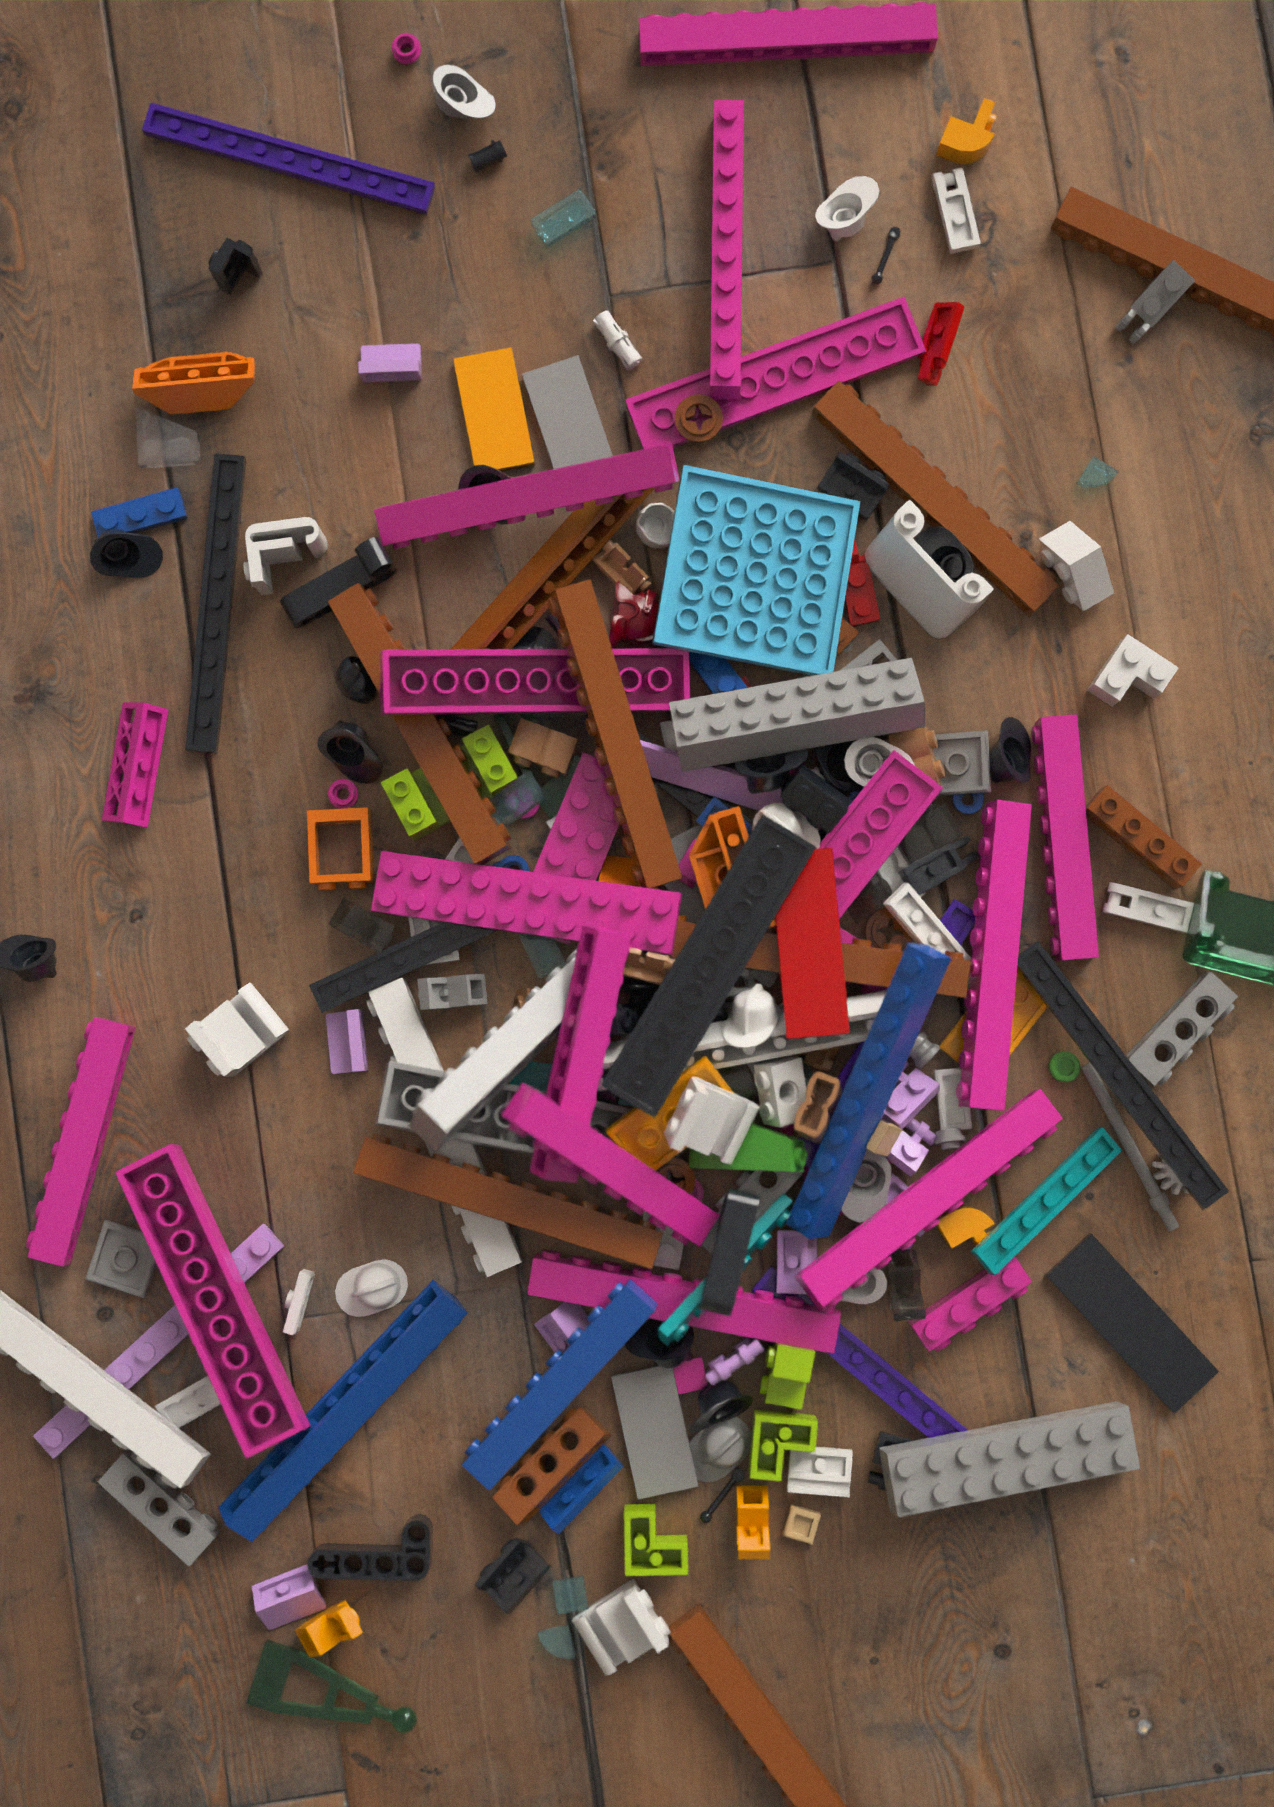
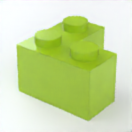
M773 1342V1345L767 1344L765 1363L769 1369L767 1375H762L759 1393L764 1394L763 1399L765 1403L802 1410L806 1383H810L815 1355L814 1350Z
M754 1409L748 1468L749 1477L751 1479L781 1481L784 1450L815 1452L818 1427L816 1416L812 1414Z
M624 1504L625 1576L688 1575L687 1535H656L655 1504Z

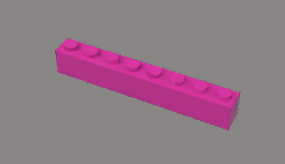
M1077 715L1040 717L1035 722L1036 726H1032L1033 744L1038 746V756L1034 758L1035 773L1040 774L1041 786H1037V800L1039 804H1043L1044 816H1040L1039 825L1041 834H1045L1046 846L1042 847V859L1044 864H1048L1049 876L1045 877V891L1047 895H1051V906L1047 909L1049 925H1053L1054 937L1050 938V950L1052 955H1056V962L1099 958Z
M583 925L546 1097L590 1126L592 1112L596 1107L598 1084L603 1075L602 1066L605 1052L610 1042L609 1034L612 1020L616 1015L619 988L623 983L625 960L630 951L629 942L631 936L613 930ZM535 1146L529 1172L545 1180L577 1183L581 1168L575 1165L571 1170L556 1160L559 1155L557 1152L551 1149L549 1154Z
M93 1017V1021L87 1024L84 1033V1039L87 1040L85 1050L80 1052L76 1062V1069L79 1072L76 1082L73 1081L68 1091V1099H71L68 1111H64L59 1124V1128L63 1130L60 1140L55 1142L51 1152V1158L54 1159L51 1171L46 1173L43 1181V1188L46 1189L43 1201H39L35 1210L34 1217L38 1219L35 1231L32 1230L27 1239L28 1258L62 1267L70 1265L72 1262L136 1030L135 1026L99 1017Z
M524 1083L521 1084L501 1115L511 1122L508 1127L523 1138H525L527 1133L535 1138L532 1143L547 1154H549L551 1149L559 1154L556 1158L557 1161L571 1170L575 1165L582 1169L581 1177L594 1185L598 1181L606 1185L603 1189L605 1193L618 1201L623 1196L629 1200L626 1204L628 1208L641 1216L644 1211L651 1215L648 1220L663 1231L668 1226L674 1230L671 1236L686 1246L691 1241L700 1247L720 1216Z

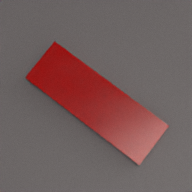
M815 849L776 914L787 1040L850 1035L833 849Z

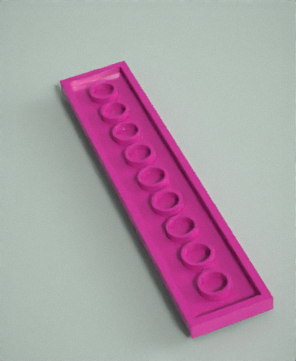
M905 296L742 356L740 400L714 399L719 404L723 414L721 430L829 391L838 381L845 385L910 361L925 353L926 349ZM710 369L625 400L642 449L670 443L675 448L689 442L678 432L675 424V412L681 401L691 395L702 394L710 397ZM696 408L695 417L690 419V421L696 422L698 429L701 430L703 421L708 419L707 417H702L699 408Z
M381 851L371 911L579 942L582 927L586 925L630 935L629 945L632 948L640 949L644 952L672 956L682 894L679 892Z

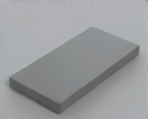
M578 355L522 374L553 469L613 456Z
M656 1365L612 1375L611 1379L637 1498L643 1499L698 1487V1479L673 1368H664Z

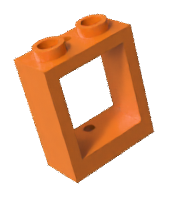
M368 807L307 810L309 883L313 886H318L319 891L336 890V885L348 884V889H366L367 883H374L372 811ZM361 824L363 873L320 875L318 826Z

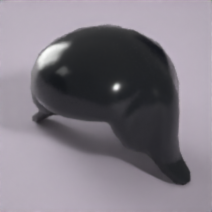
M349 656L343 659L335 675L337 687L348 699L360 704H369L377 697L378 691L360 658Z

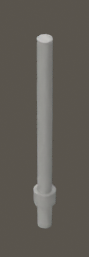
M1090 1062L1081 1066L1083 1073L1150 1196L1148 1201L1154 1211H1158L1168 1232L1178 1228L1179 1224L1168 1206L1170 1201L1165 1191H1160L1099 1074Z

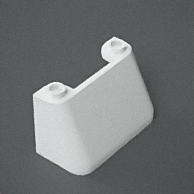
M908 500L871 542L864 555L870 567V572L924 630L934 638H945L984 604L994 588L982 576L975 573L962 576L956 583L951 580L913 539L923 528L924 516L915 504Z

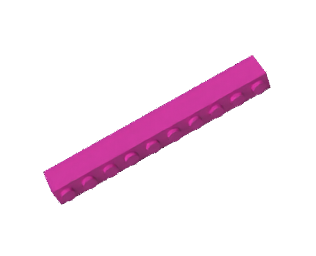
M916 2L905 6H898L894 3L885 4L881 7L856 5L852 8L841 9L836 6H828L819 10H809L804 7L796 8L793 11L768 9L764 12L755 13L740 10L733 14L708 12L704 15H690L688 13H679L669 17L652 14L645 18H639L641 66L932 53L935 51L938 40L936 4H927L925 2Z
M714 100L710 397L712 399L740 400L744 100Z
M672 443L383 506L375 509L374 513L382 545L392 544L393 549L411 545L410 540L421 538L422 543L439 539V533L449 532L450 537L466 534L468 533L467 527L478 525L479 530L497 527L496 521L507 519L508 524L525 521V515L536 513L537 518L555 514V508L564 506L566 512L584 508L583 502L595 500L596 505L613 502V496L624 494L625 499L642 496V490L654 487L655 492L673 489L672 483L680 479Z
M995 800L986 803L981 813V823L984 825L983 837H981L978 845V852L981 855L980 867L977 869L975 877L976 884L978 885V894L973 903L975 927L970 934V944L973 946L972 958L970 959V982L966 998H964L967 1015L966 1020L962 1024L964 1048L959 1056V1067L962 1069L961 1081L958 1082L956 1087L959 1107L1005 1111L1032 804Z
M1041 1089L1031 1091L794 1277L816 1307H824L826 1305L830 1308L843 1298L841 1293L849 1286L852 1289L858 1287L867 1280L868 1277L865 1274L873 1267L878 1270L892 1260L890 1254L899 1248L903 1251L916 1241L914 1238L915 1234L922 1229L927 1232L940 1222L938 1216L946 1210L948 1213H951L964 1203L961 1198L969 1192L975 1194L988 1184L985 1179L993 1173L998 1176L1011 1166L1008 1161L1016 1155L1020 1158L1034 1148L1032 1143L1040 1136L1042 1139H1045L1058 1129L1055 1124L1063 1118Z
M545 1249L542 1250V1253L537 1252L533 1258L527 1295L595 1308L597 1305H600L603 1308L611 1300L607 1297L609 1292L619 1282L625 1285L629 1279H632L658 1303L655 1311L649 1318L666 1321L704 1279L696 1278L694 1282L682 1280L681 1275L675 1273H664L663 1276L651 1274L652 1271L643 1267H633V1270L621 1268V1264L616 1262L603 1261L602 1265L592 1263L591 1259L585 1256L574 1255L572 1259L560 1257L561 1253L558 1251ZM739 1286L731 1317L706 1311L700 1318L694 1316L687 1325L834 1354L841 1311L835 1309V1305L828 1308L826 1305L824 1307H816V1305L806 1304L804 1299L795 1296H786L785 1300L774 1298L773 1293L763 1290H756L755 1294L743 1292V1288Z

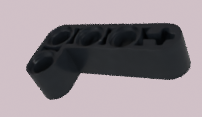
M378 537L362 542L355 548L356 556L293 590L280 600V604L294 628L304 627L333 611L328 601L355 584L360 583L366 590L368 588L372 589L395 575L397 570Z
M730 1188L726 1192L699 1309L731 1317L760 1196Z
M417 1514L410 1517L402 1532V1545L320 1544L308 1558V1570L311 1575L320 1579L421 1580L427 1575L432 1564L433 1524L426 1515ZM421 1525L425 1529L426 1535L422 1538H416L411 1534L410 1527ZM321 1555H325V1561H329L326 1567L323 1566L322 1561L318 1560ZM339 1555H341L340 1560H339V1561H335V1560L337 1559V1557H338ZM350 1555L358 1556L362 1561V1566L360 1568L351 1567L348 1564L347 1557ZM388 1556L392 1559L394 1566L390 1569L382 1568L378 1563V1558ZM415 1556L420 1557L424 1561L425 1567L419 1570L414 1569L409 1564V1559Z

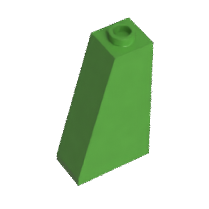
M752 1122L732 1164L722 1162L720 1156L711 1152L708 1156L690 1148L689 1168L803 1172L807 1161V1151L804 1147V1140Z

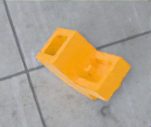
M984 98L974 124L951 116L939 143L936 155L959 164L972 163L982 158L988 152L995 133L990 132L996 115L991 114L995 102Z
M960 1206L951 1213L945 1211L938 1216L940 1222L936 1226L947 1246L953 1248L969 1238L977 1246L991 1232L986 1233L984 1230L995 1223L987 1214L978 1209Z
M737 1486L736 1539L738 1559H770L768 1486Z
M346 1600L332 1605L295 1629L309 1658L321 1656L341 1641L353 1640L363 1633L359 1625L360 1619L357 1613L350 1608Z

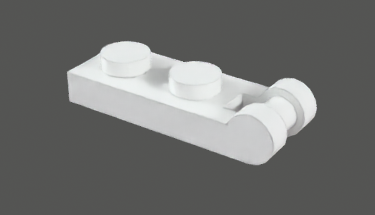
M962 167L952 169V172L942 174V172L932 173V186L936 193L950 254L979 248L981 244ZM954 185L956 189L947 191L946 186Z
M1109 883L1107 892L1110 894L1108 903H1104L1103 913L1180 933H1187L1194 903L1118 883ZM1122 896L1130 897L1128 908L1119 906Z

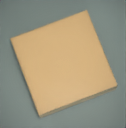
M880 1121L866 1148L875 1154L888 1157L902 1129L895 1124Z
M790 1504L782 1535L813 1545L821 1513Z

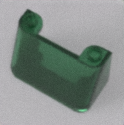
M1204 870L1199 879L1194 907L1183 945V959L1193 965L1274 985V901L1229 890L1230 880L1227 876L1219 871Z

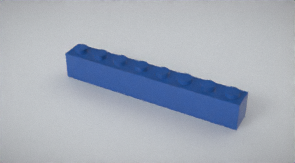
M629 1279L625 1285L619 1282L609 1292L607 1297L611 1300L603 1308L600 1305L596 1306L586 1318L590 1323L583 1330L579 1327L574 1330L566 1340L569 1346L562 1353L557 1349L545 1363L549 1368L542 1375L536 1372L525 1385L528 1388L527 1392L522 1397L516 1394L505 1406V1409L508 1411L502 1419L496 1416L485 1428L484 1431L488 1434L480 1442L476 1438L464 1451L467 1458L462 1466L489 1491L655 1311L658 1303L632 1279Z

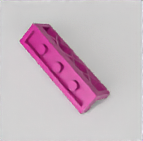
M123 702L102 821L148 828L169 709L147 703ZM135 710L134 721L131 724L132 711ZM128 742H129L130 744H129L128 752L125 753L126 745H127ZM124 771L123 781L120 783L121 774ZM119 802L116 816L114 815L116 803Z

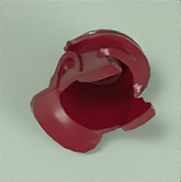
M620 581L616 582L613 600V619L609 635L612 649H615L622 641L624 644L627 642H637L638 644L653 642L659 606L658 601L660 598L656 591L652 592L648 588L647 594L641 592L639 595H633Z

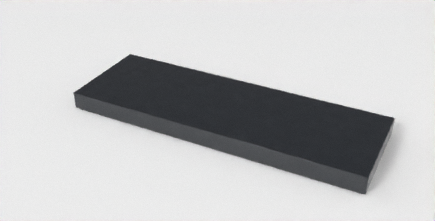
M1091 1233L1083 1238L1045 1274L1172 1413L1175 1414L1219 1372Z

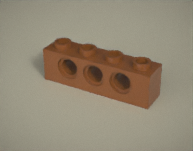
M1108 785L1101 788L1085 806L1086 817L1174 890L1183 887L1203 864Z
M579 1407L577 1410L576 1408L571 1409L561 1420L564 1424L556 1432L552 1430L540 1441L542 1446L534 1455L532 1453L527 1454L518 1464L520 1469L512 1477L510 1475L506 1476L497 1485L496 1489L498 1492L492 1498L516 1525H526L612 1436L588 1409ZM571 1433H575L578 1437V1444L573 1450H569L566 1446V1439ZM552 1455L556 1460V1467L551 1473H548L544 1467V1462L548 1456ZM527 1478H531L534 1482V1490L530 1495H526L522 1488L523 1482Z

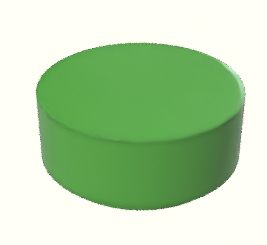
M1058 1052L1049 1060L1048 1071L1059 1082H1070L1080 1073V1061L1073 1053Z

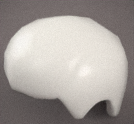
M652 503L639 512L636 520V532L643 544L654 549L669 546L674 510L663 503Z

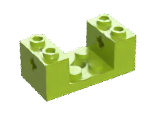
M489 724L462 738L464 745L461 748L467 757L464 764L469 772L474 770L481 781L482 786L478 789L483 798L488 796L492 800L520 785L516 773ZM406 768L380 782L409 837L414 841L451 822L421 768L412 773Z

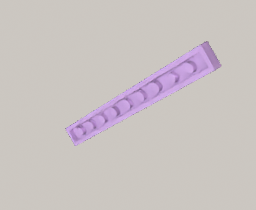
M262 1224L231 1253L244 1283L284 1247L283 1243L265 1224ZM176 1304L104 1370L128 1390L189 1335ZM65 1406L33 1437L54 1459L91 1426L88 1422L89 1417L82 1411L76 1412Z

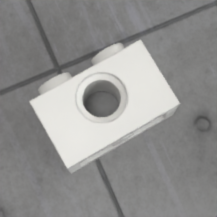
M783 1056L755 1063L754 1082L758 1089L759 1113L763 1124L776 1127L793 1124L799 1107L806 1101V1083L802 1058Z

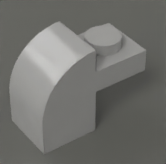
M485 974L418 979L420 1010H440L488 1004Z

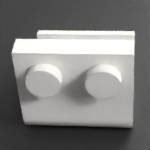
M310 517L256 523L249 526L245 533L248 562H244L246 580H250L251 586L255 587L261 595L273 594L270 565L301 561L302 553L296 543L306 542L315 558L323 556L327 550V539L316 521Z
M252 983L238 990V995L230 1001L226 1000L202 1021H194L185 1028L190 1034L187 1037L188 1042L196 1051L200 1052L203 1050L209 1058L206 1062L207 1065L217 1076L220 1074L224 1077L237 1075L289 1032V1028Z
M692 1076L680 1097L679 1103L664 1133L669 1146L675 1150L682 1152L684 1146H687L708 1156L711 1152L720 1156L722 1162L732 1164L759 1110V1106L744 1097Z
M635 1579L621 1585L578 1613L572 1619L574 1626L605 1676L616 1672V1666L625 1660L630 1663L653 1647L657 1653L668 1647V1634H670V1630L663 1618L657 1616L652 1608L653 1603L644 1589H640Z

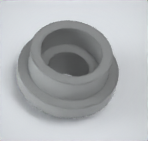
M960 1128L937 1131V1139L934 1140L935 1145H941L942 1150H953L960 1148V1143L966 1140L965 1136L961 1135Z

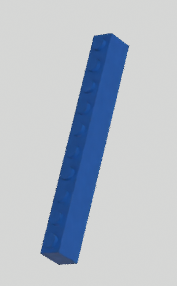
M907 944L786 1222L787 1225L808 1239L830 1236L868 1150L866 1148L883 1116L952 959L927 944Z
M433 1279L308 1411L306 1417L310 1427L280 1441L223 1501L218 1509L225 1525L251 1542L260 1533L264 1532L272 1520L311 1482L312 1478L321 1468L331 1461L337 1451L375 1414L376 1410L386 1399L396 1392L403 1381L440 1345L441 1341L452 1329L460 1324L468 1313L457 1297Z

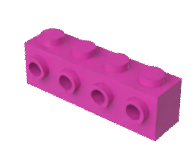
M1014 1257L996 1275H990L986 1269H983L907 1322L929 1352L933 1349L938 1352L951 1343L949 1338L959 1331L961 1334H965L977 1325L975 1320L984 1314L989 1317L1002 1308L1000 1303L1009 1297L1016 1299L1027 1292L1028 1288L1026 1286L1032 1281L1016 1257Z

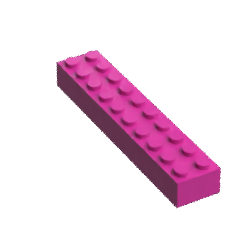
M674 648L612 649L631 712H671L669 702L690 699L689 651ZM567 649L382 650L379 653L381 715L587 712L585 706L581 707L577 699L576 689H579L576 676L571 677L567 667V659H570Z
M169 1144L116 1171L115 1174L246 1459L310 1427L309 1421L181 1146Z

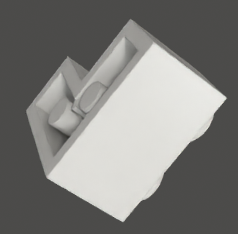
M1071 521L1039 538L1043 550L1040 552L1041 559L1048 568L1053 567L1065 586L1062 588L1063 595L1070 604L1074 603L1082 611H1085L1114 594L1101 546Z
M1127 634L1119 641L1087 691L1111 707L1121 700L1131 684L1154 699L1164 691L1179 667Z

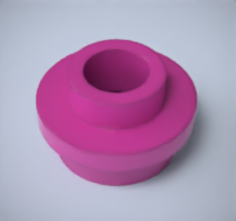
M400 34L392 43L393 57L399 63L412 64L421 55L420 42L411 34ZM405 47L412 49L409 53H402V50Z
M339 779L329 787L328 799L338 809L351 808L358 800V789L350 780ZM343 789L348 790V798L340 800L338 797L339 792Z

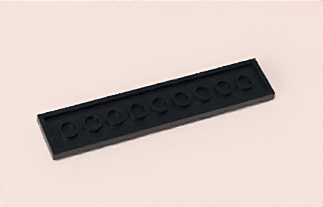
M762 814L603 1080L602 1087L650 1116L656 1117L817 846Z

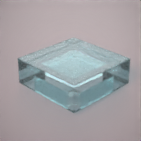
M584 1575L553 1581L558 1614L589 1609Z

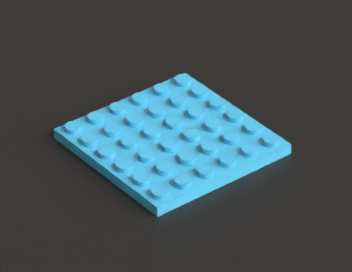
M683 465L652 644L811 676L834 672L860 501Z

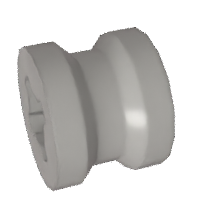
M922 1030L919 1032L909 1056L915 1061V1066L921 1069L938 1052L940 1047L936 1043H931L927 1039V1034Z

